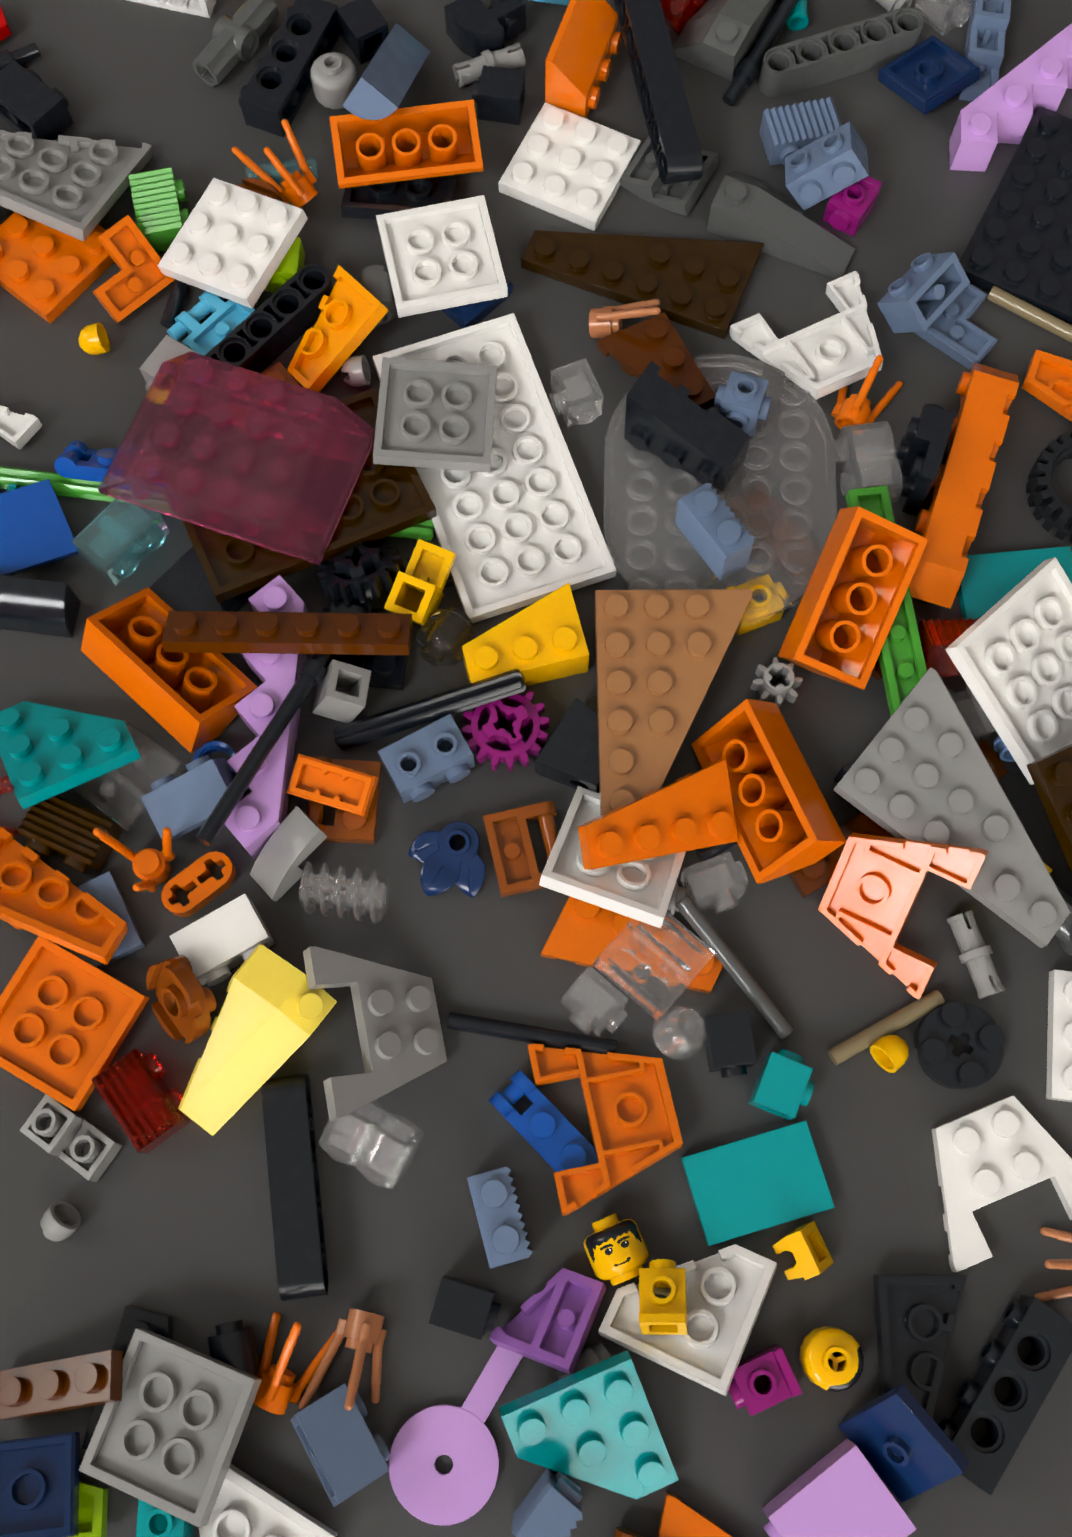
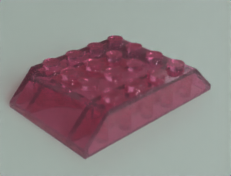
M190 351L161 364L98 490L101 494L320 565L372 448L375 430L335 397Z

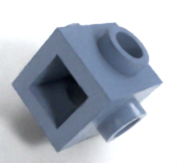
M731 370L727 385L720 384L718 387L714 407L720 408V414L753 438L759 419L766 421L770 410L772 397L766 396L769 380L759 378L751 373L743 374Z

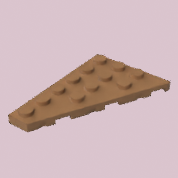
M752 589L595 590L600 816L622 805H628L654 790L661 789L750 604Z

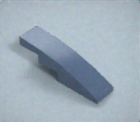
M972 0L964 57L981 69L980 79L959 92V100L972 102L999 81V69L1004 58L1005 34L1010 21L1011 0Z

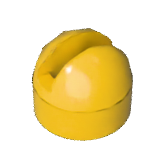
M100 322L87 325L81 330L78 341L79 346L84 352L90 355H100L110 351L108 334Z
M887 1035L882 1036L870 1046V1053L882 1069L889 1073H895L906 1062L909 1056V1048L901 1037Z

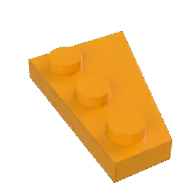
M338 265L333 275L337 281L330 295H324L318 306L321 313L314 328L306 330L287 369L315 397L389 311L340 265Z

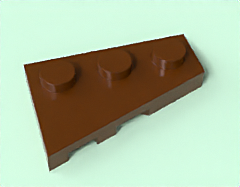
M665 312L598 340V350L606 357L611 355L622 365L621 369L630 377L635 375L639 378L649 363L653 361L661 368L658 372L659 376L676 389L680 384H683L691 391L687 397L704 410L714 407L715 393Z

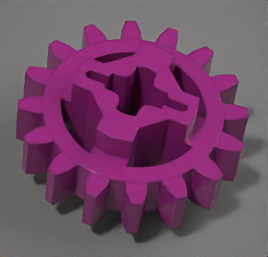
M532 691L528 692L524 697L518 693L472 708L474 712L465 711L463 713V720L469 725L462 727V735L464 738H471L467 744L472 752L479 750L476 756L479 764L490 759L493 771L498 769L500 763H506L508 771L513 772L514 762L519 761L526 768L529 766V754L538 757L541 748L537 743L546 744L548 742V733L542 730L549 728V718L540 717L545 712V706L543 703L533 705L534 693ZM487 712L489 715L488 723L484 724L482 730L479 731L480 721ZM498 717L507 727H512L513 738L504 728L499 729ZM532 724L533 730L531 736L529 737L527 742L524 743L522 734L524 731L528 730L529 726ZM495 747H498V748L506 749V750H508V751H500V750H496V749H494V748H495Z

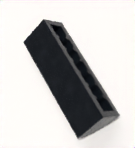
M0 575V629L73 638L81 601L67 583Z

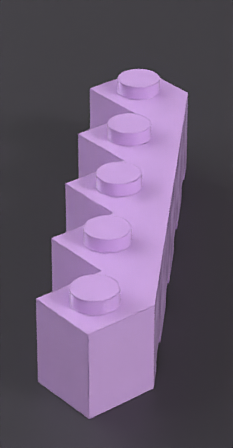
M1072 23L960 111L949 140L950 170L985 172L997 143L1020 144L1029 122L1039 106L1056 113L1066 90L1072 89Z
M280 575L248 598L254 612H308L304 601ZM242 653L249 668L262 684L234 705L243 722L256 736L253 741L227 761L235 774L299 677L297 671L307 658L306 654ZM300 707L248 786V790L251 793L238 802L225 822V826L254 860L259 856L261 850L278 826L287 817L289 794L286 792L295 764L293 759L295 742L298 738Z

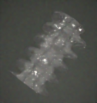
M307 861L302 872L299 888L300 905L303 904L305 913L308 915H313L320 905L321 914L324 917H330L336 908L340 919L348 918L353 909L355 920L360 922L370 912L371 921L374 924H379L387 908L390 874H388L385 882L381 883L378 871L373 869L366 881L363 880L361 868L357 867L352 877L347 878L345 866L340 865L335 876H330L328 863H323L319 873L314 874L312 861Z

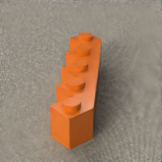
M974 362L970 373L963 371L956 389V394L961 395L960 409L957 417L954 419L948 438L946 456L943 463L940 464L936 480L933 484V500L929 510H921L914 529L919 535L929 540L909 584L911 597L951 609L969 561L966 558L967 553L976 537L983 512L980 509L985 494L989 491L997 464L994 462L999 447L1003 443L1010 418L1007 415L1012 400L1015 399L1019 387L1018 375Z

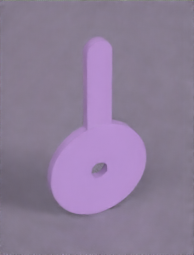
M497 1346L462 1407L452 1404H439L427 1407L409 1418L399 1430L390 1451L389 1476L398 1501L411 1515L433 1525H453L469 1519L487 1503L497 1482L499 1454L496 1441L485 1421L520 1363L522 1355ZM440 1455H448L453 1461V1468L448 1473L439 1472L435 1466V1461Z

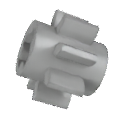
M774 657L768 668L761 664L757 666L755 674L760 679L752 681L750 690L759 691V701L776 703L780 709L785 699L790 703L796 701L798 694L793 689L800 687L803 678L794 676L792 670L794 667L793 662L786 665L779 663L777 657ZM777 680L782 683L777 685L776 687L771 685L775 683Z

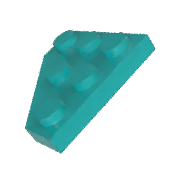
M27 701L0 711V756L16 798L23 810L141 759L131 734L122 720Z
M628 1350L499 1407L504 1426L515 1453L520 1459L636 1500L679 1480Z

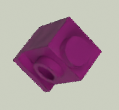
M867 176L832 195L827 203L823 221L830 224L834 229L854 237L874 209L883 183Z
M776 1344L740 1360L728 1389L736 1409L744 1407L750 1416L792 1396L796 1397L802 1394L783 1349ZM759 1375H767L770 1385L765 1392H757L754 1388V1381Z

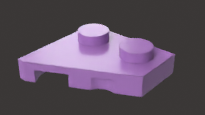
M562 1268L547 1282L543 1291L533 1294L520 1306L522 1311L502 1329L500 1326L494 1329L490 1335V1340L497 1346L572 1375L607 1290L605 1284Z

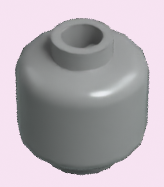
M337 52L326 53L319 56L313 62L310 70L314 95L318 102L326 108L343 109L342 105L358 82L356 67L345 54Z

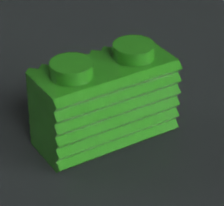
M172 167L129 174L137 227L156 253L160 251L166 252L190 215L188 208L182 209L181 202L188 201L183 179L175 178Z

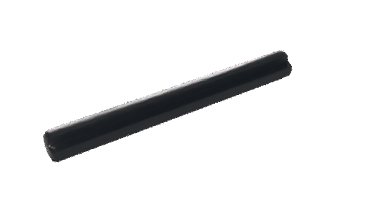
M513 669L336 727L333 732L335 742L338 747L345 750L441 719L448 714L460 713L524 692L526 690L525 678L519 669Z

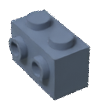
M850 121L785 157V186L803 211L869 176L867 147Z
M927 252L912 261L911 268L902 278L897 279L888 287L887 294L877 304L893 333L925 332L969 285L970 281L955 252L938 254Z
M451 714L378 751L381 762L403 803L413 800V802L422 801L435 792V787L446 781H449V783L458 782L468 776L471 772L470 769L475 767L474 755Z
M205 755L195 759L186 765L188 772L177 778L170 774L158 779L150 785L153 791L140 797L161 839L165 827L171 829L172 840H175L204 825L235 777L225 758L210 759L209 755Z
M345 1383L297 1412L290 1420L333 1507L390 1471L386 1463L390 1459L389 1451L378 1433L372 1435L363 1419L368 1415L367 1409L358 1392L356 1393L353 1409L347 1411L344 1408L347 1395Z

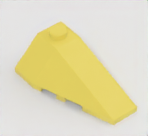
M259 944L231 977L226 990L228 994L219 1016H216L210 1029L212 1033L202 1057L196 1063L178 1107L180 1111L212 1136L311 1036L337 1003L323 989L309 990L305 973L262 944Z

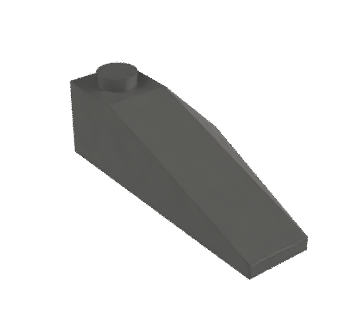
M710 0L686 22L673 46L675 57L732 82L735 78L734 72L741 60L746 58L777 0Z
M734 171L724 176L711 203L707 232L735 242L764 243L763 253L833 279L844 276L855 248L769 184Z

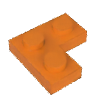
M126 215L97 237L120 268V271L92 291V293L116 323H119L175 280L163 275L157 266L161 258L129 215Z

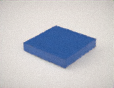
M49 479L0 494L1 575L13 576L79 554L78 546Z

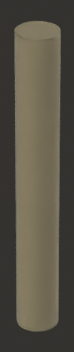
M996 286L990 291L987 300L1072 343V325Z
M935 989L922 996L920 1000H915L829 1049L827 1052L830 1059L837 1066L867 1049L882 1036L891 1035L932 1010L944 1005L945 1000L942 994Z

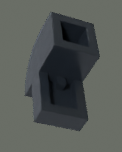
M455 0L444 6L447 35L463 53L473 58L481 56V52L488 49L492 52L505 48V41L517 37L526 30V3L523 0H506L491 9H488L481 0Z

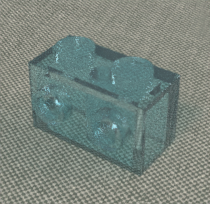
M127 487L71 542L88 563L116 586L123 578H127L135 572L139 562L150 551L157 550L164 543L170 530L161 514Z

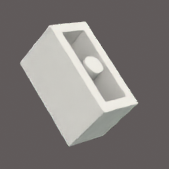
M246 894L239 896L169 936L178 954L186 956L190 961L193 973L201 986L206 983L208 986H214L226 980L231 975L230 970L245 962L259 944L267 948L275 945L258 910Z

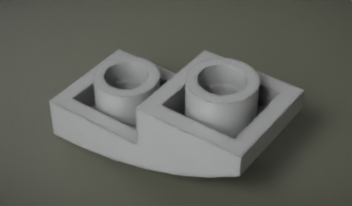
M296 806L278 826L261 850L250 872L251 877L273 901L277 902L305 874V871L299 865L328 836L305 812Z
M46 1094L19 1130L47 1153L59 1157L88 1181L94 1183L98 1182L123 1146L86 1118Z

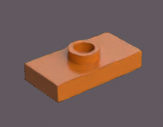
M298 753L286 793L367 817L379 777Z

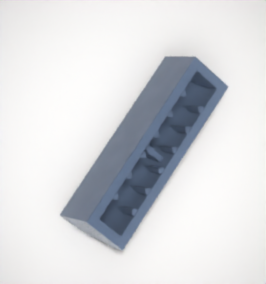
M396 23L342 106L353 115L366 120H380L390 116L399 107L430 51Z

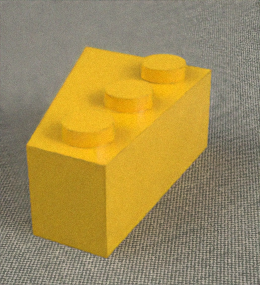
M569 583L462 646L469 684L513 669H519L522 672L526 687L588 672L589 651Z

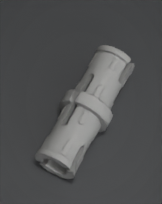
M517 42L492 52L488 49L482 51L481 56L453 64V73L458 87L462 88L473 83L474 80H480L483 65L507 69L525 66V56L520 43Z
M970 910L964 914L960 913L948 918L947 923L951 927L961 955L958 956L960 963L966 964L977 990L978 998L982 999L1006 989L1002 985L990 954L994 953L991 945L985 944L973 916L974 913Z

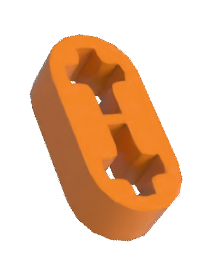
M214 851L204 854L166 883L161 893L164 907L179 917H189L195 914L234 883L236 878L235 865L224 853ZM215 863L219 867L225 864L221 869L224 876L220 880L212 876L201 883L211 874L208 868L211 864ZM196 885L198 886L187 895L190 901L187 905L183 906L179 902L173 905L177 900L175 892L181 888L187 892Z

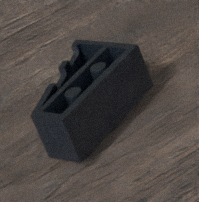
M651 361L626 395L624 439L635 449L647 451L660 458L667 466L674 469L679 468L694 476L701 484L711 483L713 487L723 492L746 459L750 436L714 408L710 407L706 412L687 397L691 392L688 388L680 384L676 389L658 375L661 368Z

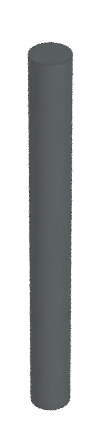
M689 895L675 904L677 909L780 1039H784L794 1030L792 1025Z

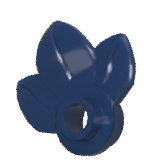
M461 821L452 822L446 825L442 831H426L422 833L412 843L408 855L424 863L421 869L420 881L422 889L427 896L440 894L451 888L454 884L469 897H474L480 891L485 878L486 866L477 853L480 846V838L472 825ZM456 834L462 835L465 839V846L461 850H456L451 843L452 838Z

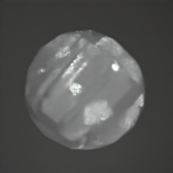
M685 1005L667 1007L654 1020L652 1029L654 1045L662 1054L673 1060L692 1058L701 1050L705 1043L706 1029L704 1020L696 1011Z

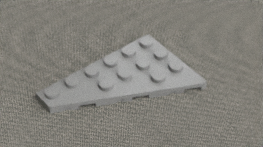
M0 130V206L81 241H85L129 187L130 180L128 175L140 173L152 158V145L142 142L141 148L116 146L115 140H93L86 137L58 135V141L33 139L30 132L10 133Z
M930 667L833 791L895 838L981 848L989 851L972 888L969 890L965 887H960L1038 947L1043 948L1048 945L1071 912L936 670Z

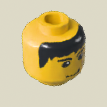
M616 1213L591 1223L594 1232L585 1238L583 1245L596 1277L604 1281L610 1280L611 1285L614 1286L638 1276L639 1268H643L642 1265L649 1258V1251L637 1223L632 1219L619 1221Z
M819 1327L813 1329L805 1336L800 1346L799 1360L802 1370L814 1384L826 1391L841 1392L850 1389L858 1382L863 1372L864 1356L860 1345L849 1333L837 1327ZM838 1352L839 1356L834 1357L832 1353ZM829 1359L832 1361V1362H831V1368H830L829 1363H828V1360H829Z

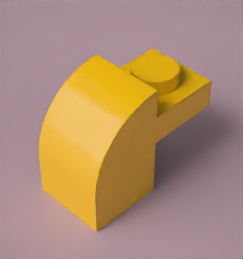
M418 539L405 573L399 571L384 609L391 613L412 614L413 622L427 626L432 620H429V618H431L433 613H436L444 596L442 591L457 555Z

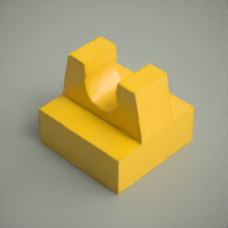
M815 1221L799 1226L773 1245L776 1254H780L783 1251L793 1253L796 1264L784 1271L788 1280L810 1279L821 1274L834 1263Z

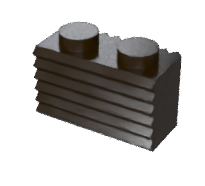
M56 795L31 806L26 817L22 820V825L18 827V832L28 839L26 846L46 857H49L51 852L54 851L65 856L62 861L63 864L85 874L88 867L101 872L113 848L93 834V829L96 827L100 828L117 840L124 829L116 821Z

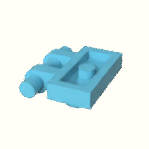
M205 291L199 296L200 301L188 312L182 311L175 318L176 323L167 330V333L176 341H179L187 334L188 336L182 341L183 344L197 352L199 359H202L255 309L231 300L224 302L226 298ZM209 313L212 314V315H211L209 318H207L202 324L199 323V322H200L201 320H203Z

